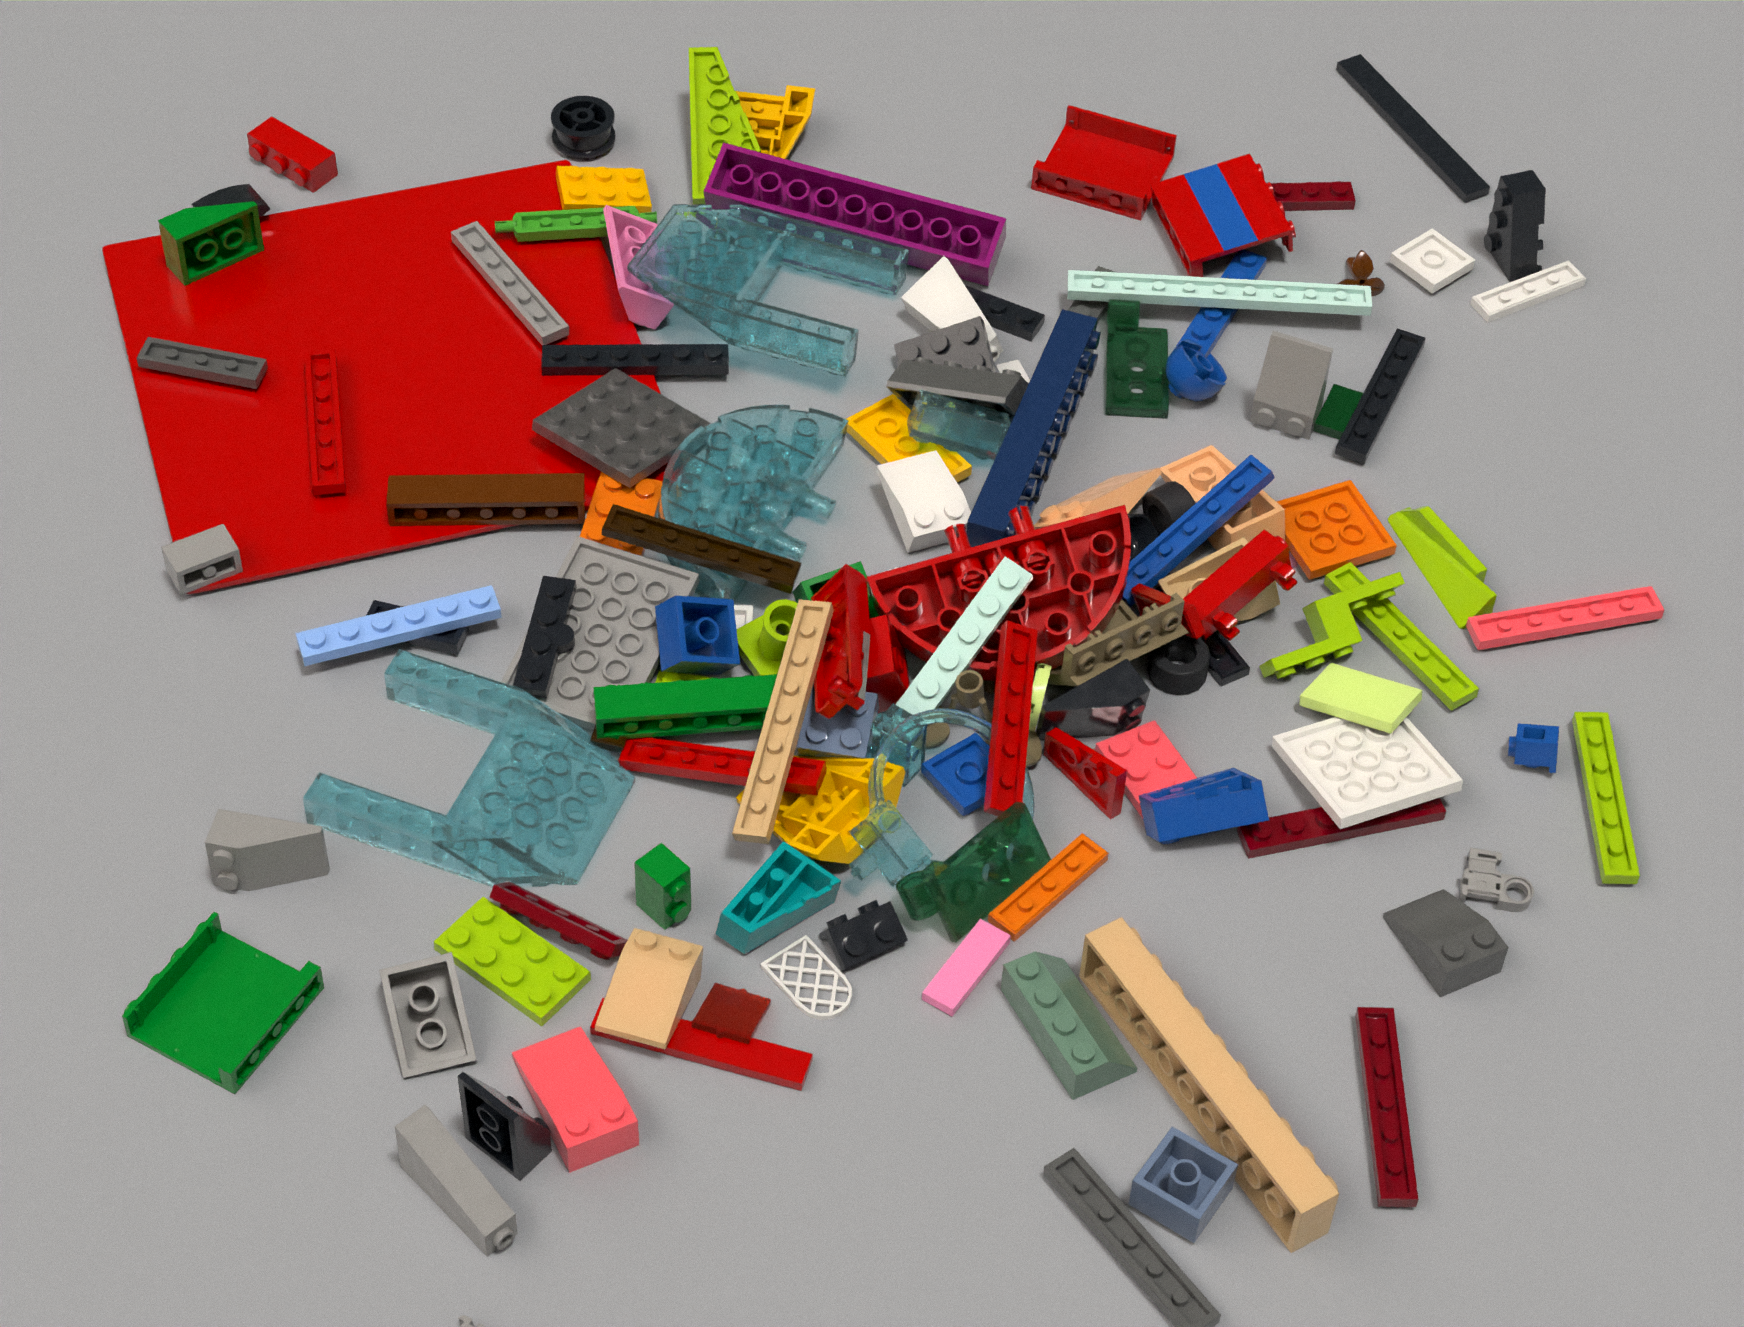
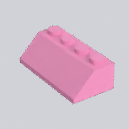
M606 205L603 211L615 276L628 319L639 326H646L656 330L674 306L658 224Z

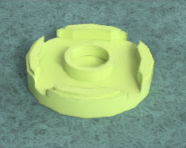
M1040 663L1036 669L1032 689L1030 731L1035 732L1051 665Z

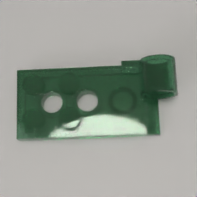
M1109 299L1106 326L1105 415L1168 419L1169 392L1165 368L1168 359L1167 329L1138 327L1140 301ZM1138 367L1143 369V371H1134L1131 368ZM1132 389H1140V390H1142L1143 392H1142V393H1134V392H1132L1131 390H1132Z
M1015 802L944 862L934 860L922 871L912 872L904 876L896 884V890L911 920H924L938 913L951 942H957L973 929L980 919L986 918L991 911L1044 867L1051 858L1026 804ZM1012 843L1014 846L1012 858L1008 860L1007 848ZM988 863L990 866L988 878L984 880L982 871Z

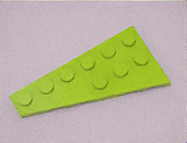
M688 47L693 205L705 204L704 189L723 143L761 152L746 113L743 112L738 94L732 86L729 73L718 47Z

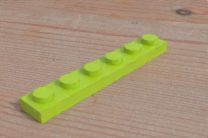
M1351 562L1326 574L1324 579V585L1334 594L1371 582ZM1376 597L1366 600L1367 606L1352 611L1451 711L1477 697L1479 688L1389 599L1377 602Z
M1574 712L1572 724L1602 884H1637L1640 874L1608 712Z

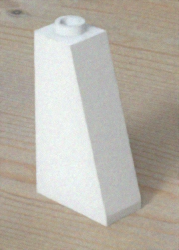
M943 256L901 297L908 313L932 332L981 316L984 320L993 361L996 362L1003 352L996 333L946 257Z

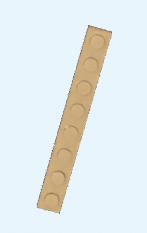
M798 601L732 834L735 841L769 844L834 612L831 602Z

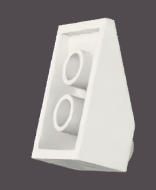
M936 450L876 466L907 553L948 543L944 531L951 525L954 527L956 537H958L956 524H964L967 531V521L971 514L963 491Z

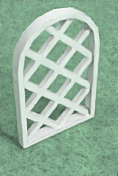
M807 935L760 963V968L802 1013L810 1018L831 1020L841 1016L850 1006L852 987L848 979ZM807 945L815 954L806 953ZM802 946V952H793L795 949ZM787 957L801 958L799 967L786 966ZM782 958V965L773 964ZM805 959L818 960L817 969L804 968ZM822 962H824L830 970H821ZM771 970H779L780 977L778 978ZM785 971L797 972V982L785 981ZM803 973L816 974L815 984L801 982ZM820 976H834L833 986L819 984ZM838 978L843 982L845 987L837 986ZM786 986L796 987L795 996ZM800 988L814 989L813 999L799 997ZM818 990L832 991L831 1000L817 999ZM836 992L848 993L846 1002L835 1001ZM802 1003L812 1004L811 1010L805 1007ZM816 1005L830 1006L829 1013L815 1012Z

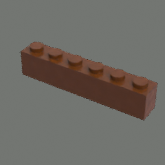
M584 473L390 475L388 478L387 511L389 526L584 524L586 493Z

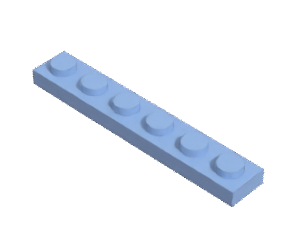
M490 585L295 634L304 666L502 618L494 589Z

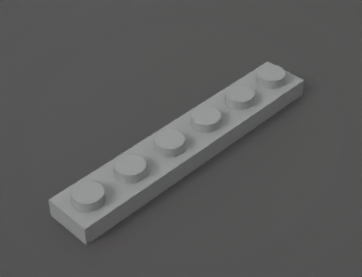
M478 221L451 231L452 242L541 345H547L569 335V325Z

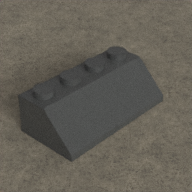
M916 357L914 361L903 360L887 380L886 387L904 404L1013 419L1029 383L1021 376L1020 372L1004 369L1002 373L991 372L990 368L980 365H974L973 369L962 368V365L956 362L945 361L944 365L933 364V361L930 359Z

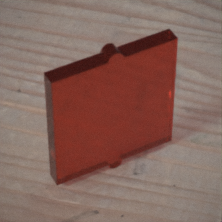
M714 983L693 1019L692 1027L716 1034L718 1038L726 1037L749 1044L771 1005V999L749 993L744 988L739 990Z

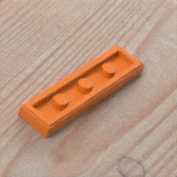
M1082 833L988 914V922L1011 935V940L1015 942L1108 860L1109 853Z

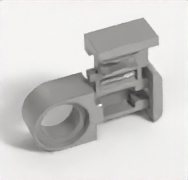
M1470 847L1467 861H1469L1468 868L1464 870L1460 884L1459 900L1465 903L1466 897L1496 901V909L1522 912L1529 907L1534 894V888L1530 881L1524 877L1503 873L1500 875V871H1496V866H1499L1502 860V852ZM1512 887L1519 888L1525 893L1526 898L1521 901L1513 900L1508 896L1507 890Z

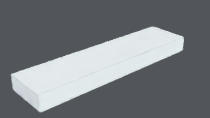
M1568 260L1473 296L1470 305L1489 323L1581 288L1585 285L1586 278Z

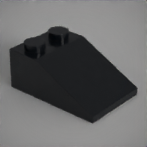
M1125 659L1043 705L1036 733L1041 741L1045 740L1046 733L1055 727L1074 738L1111 736L1122 730L1126 732L1136 728L1141 723L1150 689L1129 660Z
M462 1072L457 1078L465 1138L521 1181L552 1152L551 1131L548 1125L538 1117L532 1118L523 1111L522 1106L515 1098L511 1096L505 1097L495 1088Z

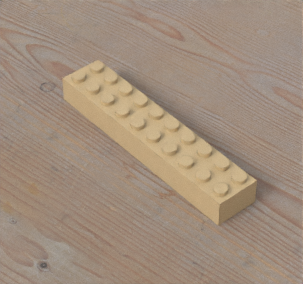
M1120 917L1085 934L1079 977L1209 1147L1238 1164L1235 1181L1287 1249L1293 1253L1328 1234L1339 1197L1335 1181L1329 1175H1325L1317 1166L1309 1148L1302 1146L1295 1138L1287 1120L1277 1115L1270 1106V1101L1264 1091L1254 1086L1248 1078L1245 1067L1239 1061H1235L1228 1053L1223 1039L1218 1034H1213L1206 1025L1201 1011L1197 1007H1192L1184 997L1179 983L1169 978L1163 970L1159 958L1155 954H1150L1143 945L1137 930L1133 927L1130 928L1124 919Z

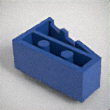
M1234 767L1139 795L1146 835L1161 844L1174 843L1183 837L1269 821L1262 780Z

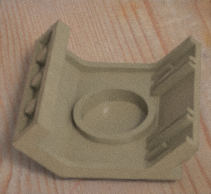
M1175 593L1171 595L1169 603L1158 607L1155 603L1150 605V608L1147 606L1143 608V615L1137 617L1128 605L1121 600L1114 616L1102 633L1100 630L1094 632V635L1092 633L1087 635V642L1075 648L1071 643L1065 646L1063 664L1050 671L1047 684L1079 686L1125 659L1131 661L1189 633L1181 624L1185 601Z

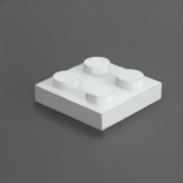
M1432 228L1392 252L1389 262L1433 294L1472 270L1475 259Z

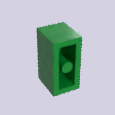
M661 842L634 862L636 905L660 927L666 930L675 922L683 921L691 911L690 867Z

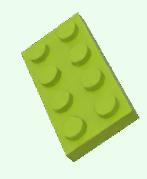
M484 896L433 941L435 951L441 955L452 952L456 966L541 1027L591 980V972Z

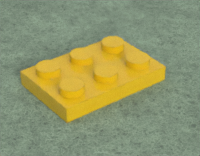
M557 166L556 180L562 210L604 208L608 205L611 207L635 206L639 213L651 212L652 204L644 169Z

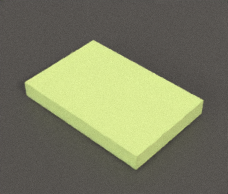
M1330 663L1300 695L1299 705L1391 734L1422 700V690Z

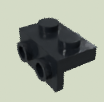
M876 899L857 908L860 915L848 920L845 913L826 922L829 929L819 933L822 940L828 939L842 971L908 941L891 901L879 906Z

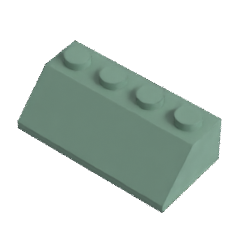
M1034 951L1003 964L1002 993L1072 1100L1137 1072L1136 1065L1063 958Z

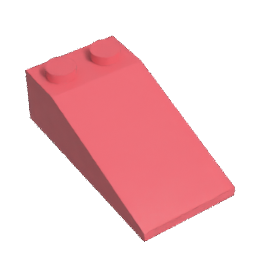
M581 1026L512 1052V1057L543 1121L551 1131L550 1135L569 1173L639 1146L638 1120L622 1089Z

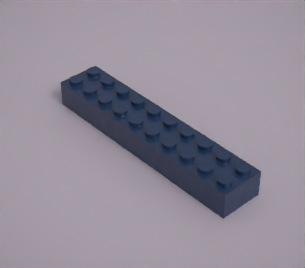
M1064 309L1061 310L967 521L966 533L971 547L1016 535L1011 518L1008 515L1009 511L1016 507L1020 515V506H1028L1032 517L1035 507L1033 500L1035 497L1040 498L1044 487L1043 477H1049L1054 461L1052 456L1053 454H1059L1063 440L1061 435L1062 433H1068L1072 419L1070 414L1071 412L1076 413L1081 398L1079 393H1085L1089 382L1088 372H1094L1096 368L1098 354H1094V350L1097 349L1101 332L1096 331L1098 318Z

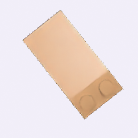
M1210 445L1161 467L1162 473L1160 476L1166 483L1176 481L1183 485L1191 494L1195 503H1197L1233 471L1236 466L1214 446ZM1261 490L1207 539L1217 551L1243 537L1249 543L1264 529L1274 537L1280 536L1285 540V509L1265 491Z
M1160 468L1113 476L1057 505L1047 507L1040 513L1041 518L1036 522L1034 528L1036 530L1121 505L1126 506L1128 514L1162 472Z

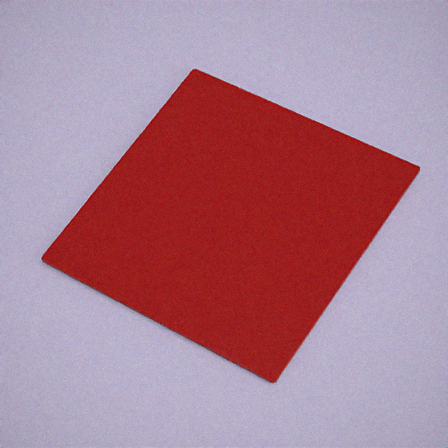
M560 160L261 216L259 219L264 251L186 286L182 284L166 265L161 235L109 244L102 248L172 542L224 524L240 553L243 572L198 588L187 594L200 593L516 526H389L387 491L390 475L584 473L585 511L589 510L601 471L534 432L532 424L533 419L604 375L542 376V345L451 239V231L475 221L479 222L569 325L568 336L547 345L641 344L634 323L628 319L618 291L616 277L600 237L517 242L514 232L496 234L495 221L513 220L515 213L562 210L556 180L557 166H572L570 161ZM152 337L264 358L267 360L268 369L258 388L253 389L138 367L137 356L147 338ZM336 349L346 492L313 495L304 351ZM628 375L661 394L654 375ZM684 452L646 477L665 482L663 494L690 489L695 485L694 476Z

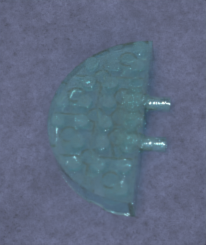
M790 405L752 406L718 416L716 422L706 427L702 425L686 437L670 458L663 477L658 518L766 552L775 550L799 562L805 553L807 543L788 535L784 530L802 507L817 513L825 519H829L832 514L836 500L819 494L813 489L844 446L849 420L813 408H809L808 412L790 410ZM667 556L672 566L699 574V584L695 590L699 597L733 599L735 602L749 582Z

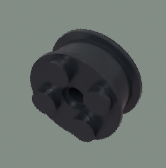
M574 96L559 102L551 112V123L554 127L552 142L556 149L567 156L584 158L585 160H594L599 155L607 152L613 146L616 137L613 128L615 120L613 108L606 101L593 96Z

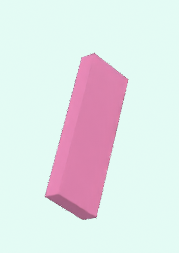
M980 919L924 989L922 1000L953 1017L1009 945L1011 935Z

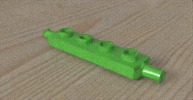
M635 206L613 207L657 224L656 211L639 213ZM603 208L519 212L514 214L513 220L495 221L496 234L514 232L517 242L608 236Z

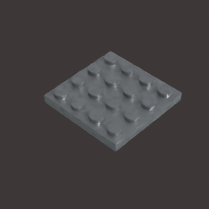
M616 368L533 419L532 424L534 432L629 488L710 435L712 428L710 422Z

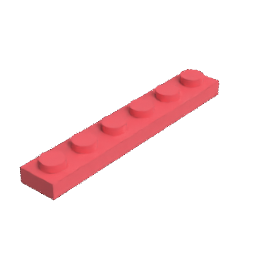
M1648 586L1468 617L1466 627L1477 650L1661 619L1664 608L1653 587Z

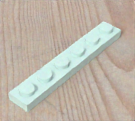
M1006 556L1003 558L885 718L889 725L912 741L916 739L955 686L957 676L961 672L966 671L1033 580V575Z

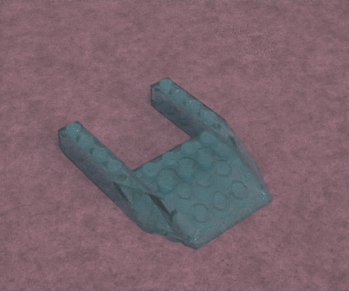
M673 204L628 264L627 271L730 345L766 354L772 358L798 363L804 367H812L833 375L846 377L856 361L858 329L758 301L783 265L794 267L800 271L816 273L825 278L849 282L854 286L878 290L884 294L897 295L906 280L909 250L741 204H729V209H712L711 204H699L696 206Z
M399 649L384 672L388 700L494 734V738L447 815L319 772L303 797L307 824L322 826L324 830L490 887L504 882H512L514 884L532 883V887H544L549 884H559L560 886L577 885L635 783V776L620 766L619 761L607 750L590 742L591 735L587 731L523 689Z

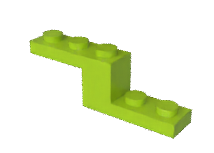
M1401 572L1316 600L1302 608L1315 644L1272 658L1259 665L1263 677L1266 678L1275 674L1277 679H1281L1296 673L1294 667L1304 664L1306 669L1324 663L1323 657L1333 654L1334 658L1338 659L1353 653L1352 646L1363 640L1352 611L1367 606L1366 600L1376 597L1377 602L1395 596L1394 590L1405 584Z

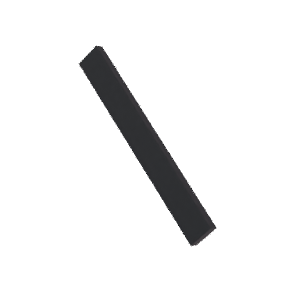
M1361 54L1337 62L1336 70L1464 203L1489 194L1490 186Z

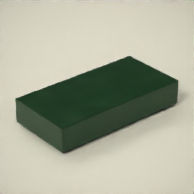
M1333 384L1314 423L1313 431L1340 440L1363 393Z

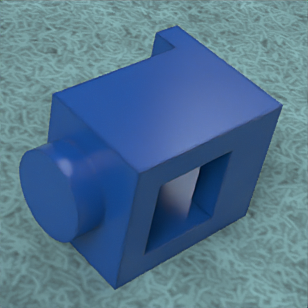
M1518 723L1516 736L1509 737L1508 756L1515 757L1514 764L1530 768L1545 766L1549 767V773H1556L1559 726Z

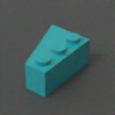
M783 841L721 912L716 935L743 954H746L833 904L836 900L841 880Z

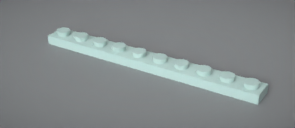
M1068 270L1067 278L1068 300L1371 316L1372 311L1371 286Z

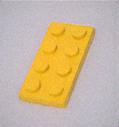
M894 394L844 420V430L881 464L936 450L956 482L971 475L972 465Z

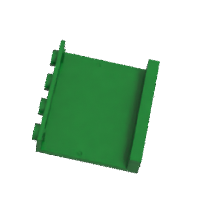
M213 912L205 922L200 923L196 927L193 936L187 943L173 953L170 962L165 968L150 979L147 988L142 994L127 1005L122 1015L126 1033L129 1038L225 1090L236 1094L324 989L322 971L320 966L310 961L299 971L222 931L219 914Z

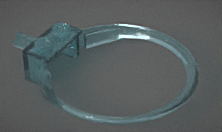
M948 708L931 709L908 717L890 732L879 748L870 770L868 781L869 814L849 831L864 850L862 854L849 863L852 869L850 873L854 878L858 876L862 881L877 868L892 887L915 871L944 879L971 878L1001 867L1017 854L1028 837L1034 817V791L1027 767L1025 769L1022 814L1018 819L1014 834L998 854L978 864L958 866L941 863L933 859L930 860L933 856L932 852L890 800L884 802L883 778L886 762L894 746L907 733L927 724L952 723L972 729L990 741L991 723L961 710Z

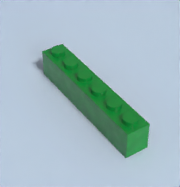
M777 674L593 687L597 739L609 737L619 739L620 736L630 739L762 729Z

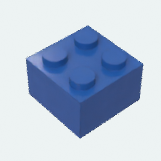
M675 595L655 606L661 672L720 675L740 665L733 599Z

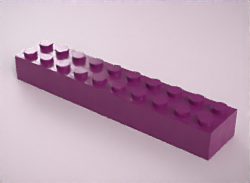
M727 143L722 144L704 189L706 210L926 270H930L944 256L949 260L960 279L989 286L1006 239V218Z

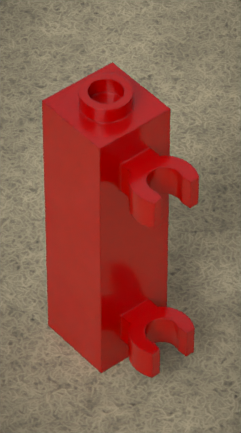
M1264 529L1183 598L1185 602L1195 605L1205 630V634L1201 636L1203 639L1206 640L1218 629L1226 639L1231 641L1240 633V630L1235 627L1238 620L1234 617L1238 611L1275 580L1286 591H1289L1297 584V580L1292 577L1296 571L1291 567L1290 548L1280 536L1274 537Z

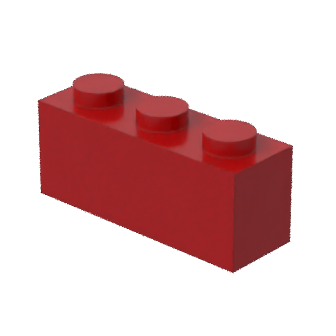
M272 116L247 133L248 150L254 160L265 164L276 173L282 174L294 181L298 186H302L312 193L338 175L335 152Z

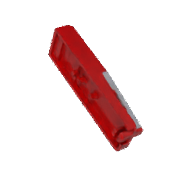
M845 564L811 597V601L831 602L834 609L814 680L815 710L827 719H831L846 704L858 710L865 702L870 646L867 579L848 564Z

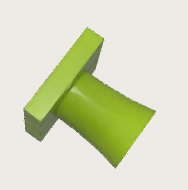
M787 599L774 601L765 609L764 615L736 629L739 655L754 676L778 674L797 608V602Z

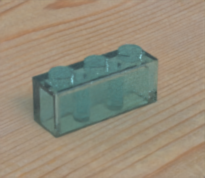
M919 389L907 419L909 436L913 437L916 441L939 444L953 452L960 450L971 453L981 460H995L1011 425L1009 414Z

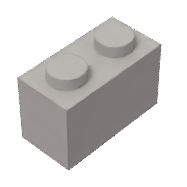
M224 524L161 547L166 570L181 595L243 572L239 549Z

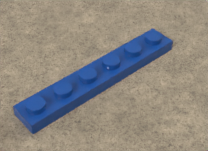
M1245 249L1237 251L1220 278L1257 280L1266 267L1267 257ZM1201 307L1176 347L1184 339H1190L1202 346L1199 352L1207 357L1238 309Z
M1249 455L1130 561L1127 584L1122 600L1130 607L1135 604L1131 588L1139 583L1153 588L1160 579L1164 578L1275 479L1273 472L1253 455Z

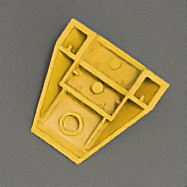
M787 85L785 96L736 91L743 112L746 113L760 146L761 153L787 159L811 117L815 88Z
M793 756L826 761L827 772L817 796L783 792L772 833L782 842H786L805 856L821 861L851 864L893 821L905 776L904 767L874 758ZM744 790L736 797L739 804H741Z

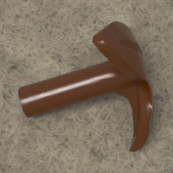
M1360 250L1356 257H1349L1346 260V265L1353 279H1344L1338 284L1371 286V296H1376L1384 290L1385 284L1380 278L1367 279L1373 272L1374 267L1371 258L1365 251Z

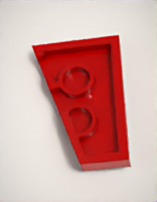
M1057 727L1047 732L1043 755L1110 820L1119 815L1122 809L1127 770Z

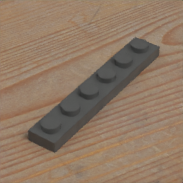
M1072 1148L1044 1166L1043 1175L1175 1327H1213L1219 1323L1221 1314L1075 1148Z

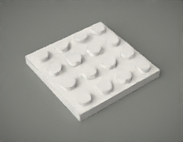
M1334 717L1272 736V748L1340 829L1462 790L1463 779L1407 717L1391 734Z

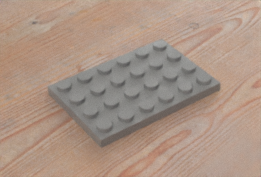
M577 536L556 575L558 578L576 580L577 589L567 625L573 629L575 634L574 648L567 653L559 654L547 698L514 694L512 686L526 639V632L495 693L497 700L594 730L596 723L593 687L650 683L660 663L655 606L675 595L693 596L700 580L698 573Z

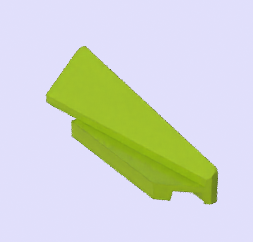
M1422 506L1417 509L1407 507L1388 517L1389 524L1458 628H1467L1468 617L1493 612L1497 595L1484 584L1487 568L1429 506Z

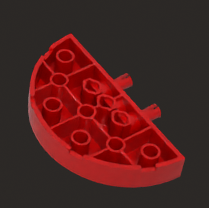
M1121 505L1036 530L1029 507L1020 506V515L1016 507L1008 513L1016 535L975 547L970 546L964 524H956L958 537H956L954 527L951 525L944 532L952 553L867 576L869 595L878 615L887 614L902 645L927 663L1006 556L1031 573L1033 580L966 670L978 672L984 681H996L1001 625L1008 620L1038 630L1034 666L1035 676L1038 664L1051 665V670L1062 665L1066 645L1071 643L1075 648L1087 642V635L1091 633L1094 635V632L1100 630L1102 633L1114 616L1127 584L1130 564L1131 532L1126 506Z

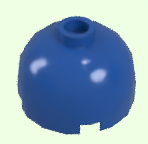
M1184 339L1167 359L1165 368L1166 376L1170 383L1168 387L1179 398L1184 397L1193 401H1203L1214 396L1225 386L1226 383L1224 382L1227 380V375L1211 353L1205 357L1199 352L1202 346L1190 339Z

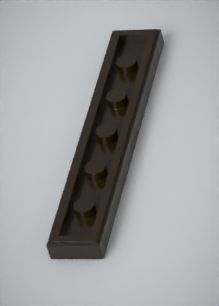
M615 504L612 505L602 527L603 536L789 594L792 593L802 564L795 560Z

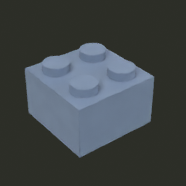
M813 684L797 744L798 756L869 758L879 710L878 694L866 692L864 705L858 710L846 704L831 719H827L815 710V689Z
M1172 1126L1133 1179L1128 1204L1195 1243L1233 1189L1238 1164Z

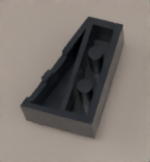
M1533 170L1500 176L1497 190L1494 193L1495 200L1492 212L1489 214L1487 234L1484 236L1485 249L1491 253L1509 282L1542 271V266L1537 264L1538 250H1543V240H1538L1539 225L1544 224L1546 188Z

